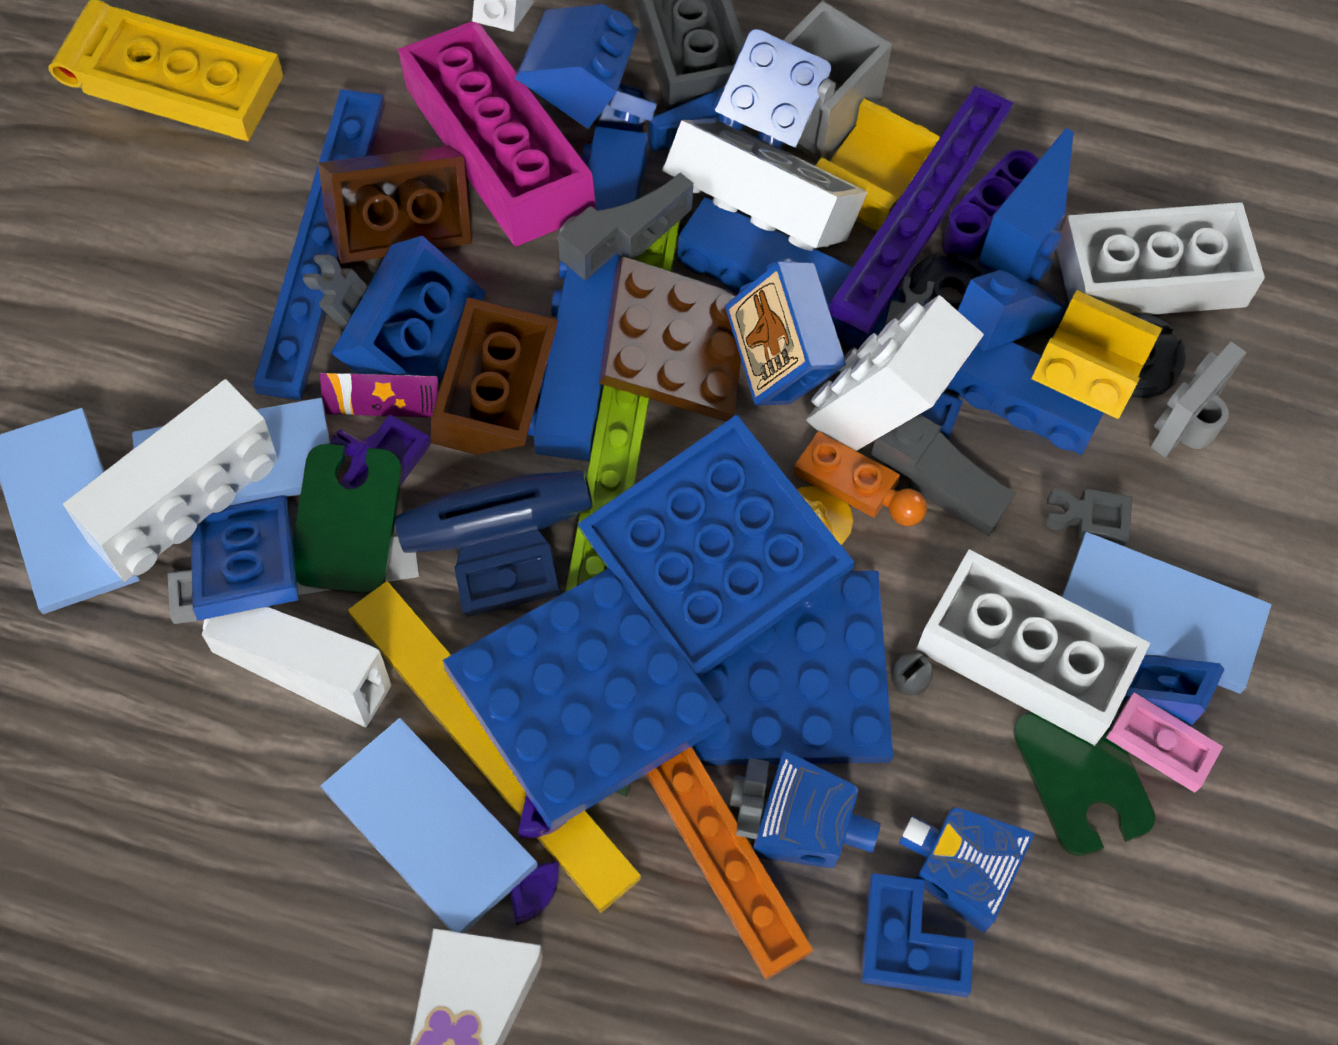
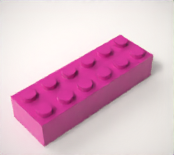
M471 21L398 49L406 90L444 145L450 146L464 156L466 177L514 247L560 229L569 218L573 216L578 217L590 206L596 210L592 172L528 87L515 79L516 71L479 23Z

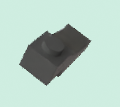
M679 173L657 190L627 204L596 211L591 206L588 207L578 217L573 216L569 218L561 227L558 233L559 260L585 281L616 254L635 260L692 210L694 183L682 173Z
M921 414L875 440L871 455L911 478L909 488L920 492L925 498L988 536L1015 497L1016 493L989 476L956 449L940 432L941 426Z

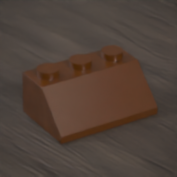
M450 146L318 163L324 210L341 263L385 257L391 245L419 236L425 237L437 249L472 244L464 156Z
M468 297L431 417V444L475 455L525 446L558 326V320Z

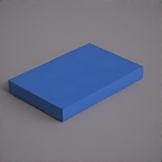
M287 496L228 506L218 513L212 512L197 524L196 530L191 535L192 600L197 621L299 600L291 515Z

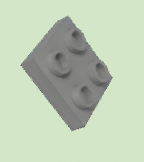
M1230 342L1218 356L1211 351L1195 370L1193 380L1189 384L1183 382L1168 401L1167 405L1169 407L1155 423L1154 427L1160 432L1151 446L1152 449L1166 458L1179 442L1194 449L1207 448L1214 442L1229 418V410L1226 403L1219 395L1247 352L1233 342ZM1197 417L1204 419L1207 423L1199 420Z

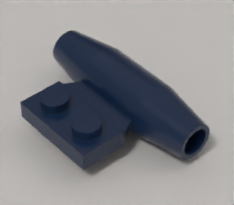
M584 470L527 474L448 493L395 517V525L404 553L460 549L454 568L462 611L469 617L561 595L553 549L539 531L592 509L593 502Z

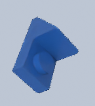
M620 83L617 93L599 114L597 127L641 133L645 119L652 121L657 104L648 92Z

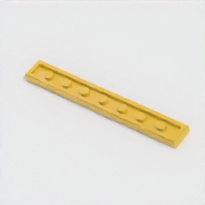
M386 581L349 608V616L373 645L380 650V653L521 819L526 792L444 670L443 660L451 656V654L389 582ZM586 811L571 818L553 833L537 837L600 913L605 911L641 880V875Z

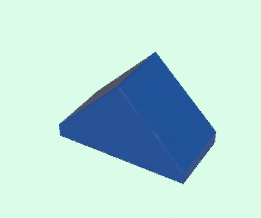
M1144 656L1122 701L1126 703L1129 697L1136 693L1191 727L1205 712L1225 669L1221 663Z

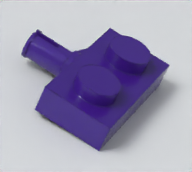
M390 414L378 431L363 442L339 429L336 432L337 436L334 435L330 443L344 445L346 447L345 454L352 457L349 470L339 482L342 487L348 489H356L367 480L369 474L368 466L365 462L367 448L391 451L399 458L402 464L401 486L431 445L429 435Z

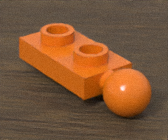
M819 431L794 465L795 476L874 519L883 505L889 508V513L897 524L906 527L917 525L926 515L927 503L920 492L914 489L894 490L898 485L900 474Z

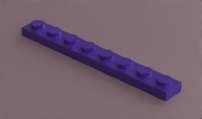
M976 85L974 86L832 299L829 306L831 316L868 334L871 332L903 282L904 277L907 276L1008 118L1013 102Z

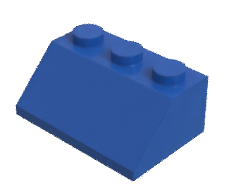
M605 4L545 10L515 79L586 128H589L617 93L639 29L632 24L625 14L620 11H613Z
M419 236L390 246L331 353L357 374L437 376L439 384L449 361L467 298L482 301L486 292L425 237Z

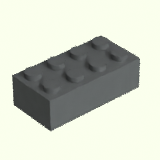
M632 0L667 111L725 87L745 42L731 0Z

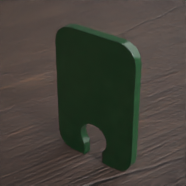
M320 444L308 453L304 468L293 540L297 583L310 588L371 593L386 582L402 477V464L399 458L391 451L367 448L365 461L369 472L367 480L356 489H348L340 485L337 474L340 465L344 462L346 447L344 445Z
M1029 712L1021 716L1015 724L1014 738L1057 840L1066 852L1075 856H1084L1104 848L1099 834L1090 827L1086 817L1087 809L1094 803H1105L1115 809L1120 820L1119 830L1125 842L1140 838L1152 829L1156 818L1154 809L1128 752L1106 738L1114 724L1113 720L1096 745H1093L1033 712Z

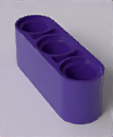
M1014 150L1006 154L953 208L942 239V248L946 254L960 253L970 258H975L983 249L994 214L1039 161L1033 153L1027 150Z

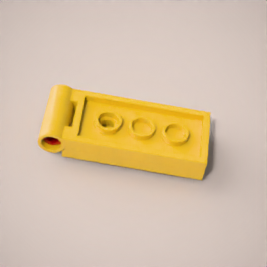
M100 0L88 1L49 65V71L55 79L69 87L78 88L81 86L85 94L248 142L283 78L278 54L115 8Z

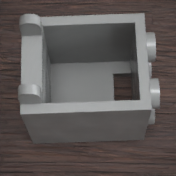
M821 1L784 39V41L828 61L831 66L829 76L843 84L835 91V83L830 79L826 78L821 83L817 92L819 98L797 143V149L817 162L821 157L826 159L854 129L859 106L864 98L875 104H878L881 100L892 44L881 35L870 31L849 18L844 12L836 10L824 1Z

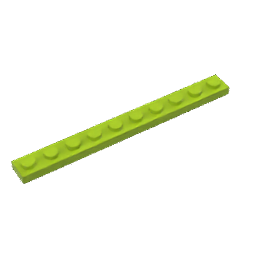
M681 220L635 260L672 272ZM604 385L587 473L593 508L580 513L578 523L635 485L649 398ZM577 527L565 592L608 569L581 533L579 527Z

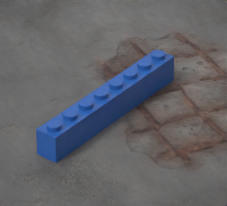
M595 127L592 144L585 143L582 161L592 172L596 211L621 206L640 198L647 162V133ZM619 254L614 255L586 281L560 260L559 278L564 279L562 290L555 289L551 307V316L557 317L558 326L539 395H541L539 407L534 410L528 435L534 436L535 454L590 462L604 385L599 384L615 270L617 263L622 258Z

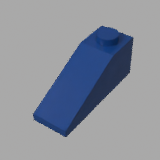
M998 270L970 280L958 312L984 334L977 346L987 351L1061 323L1067 307L1040 286L1003 270Z

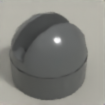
M909 652L899 657L891 672L894 686L906 695H918L928 688L933 676L932 665L929 660L921 653ZM914 664L919 665L921 668L908 680L902 675Z

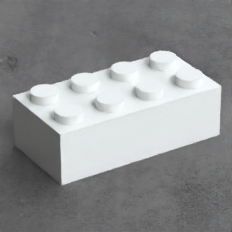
M717 119L682 120L662 170L674 177L682 173L694 183L693 193H699L701 190L713 196L712 203L731 212H737L739 209L751 215L750 222L768 231H775L777 228L790 235L788 239L790 243L809 251H813L814 248L829 247L831 244L847 241L868 193L849 182L772 146L755 136L732 128Z
M1243 202L1068 215L1061 231L1063 238L1056 248L1069 304L1076 290L1127 313L1154 315L1247 307L1265 278Z
M940 295L923 307L917 302L899 321L894 318L878 336L873 333L858 350L853 347L844 356L847 365L839 370L841 373L833 383L830 380L827 381L814 395L811 402L816 407L807 417L806 421L819 432L857 451L931 408L984 334Z
M224 379L69 498L63 505L87 543L122 581L126 582L133 575H141L148 571L157 561L158 555L173 543L179 544L187 540L196 530L197 524L212 512L218 513L227 508L233 502L236 493L251 481L258 482L266 477L272 470L274 463L278 461V457L264 417Z
M969 549L927 623L916 651L1081 739L1096 745L1109 728L1151 643Z

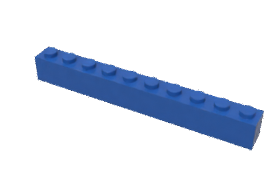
M705 197L680 233L678 240V262L684 264L687 269L694 273H703L722 282L728 289L740 293L742 286L755 281L767 271V266L777 260L792 259L793 262L814 263L828 308L832 299L854 268L816 249L809 251L799 248L788 241V236L777 231H768L757 227L750 222V218L737 212L722 209L713 204L712 200ZM900 289L896 291L891 301L901 303ZM891 301L869 334L831 316L838 339H841L848 347H855L858 350L870 335L875 333L878 336L885 327ZM1013 342L1005 343L987 351L982 350L976 345L945 390L965 399L971 406L977 409L988 410L1007 419L1018 429L1030 430L1049 439L1052 444L1060 449L1072 450L1082 455L1104 412L1032 380L1031 378L1042 356Z

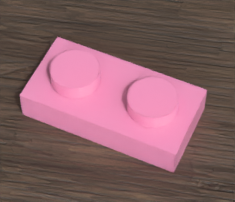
M1136 693L1129 697L1106 736L1108 740L1194 793L1202 787L1223 748L1222 745Z

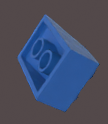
M1065 128L994 214L978 261L989 273L1003 270L1028 282L1034 280L1039 283L1051 267L1053 260L1049 257L1054 253L1063 238V234L1058 232L1066 208L1074 132L1070 129Z

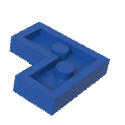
M872 873L869 878L861 983L968 997L971 994L974 940L921 933L924 880Z

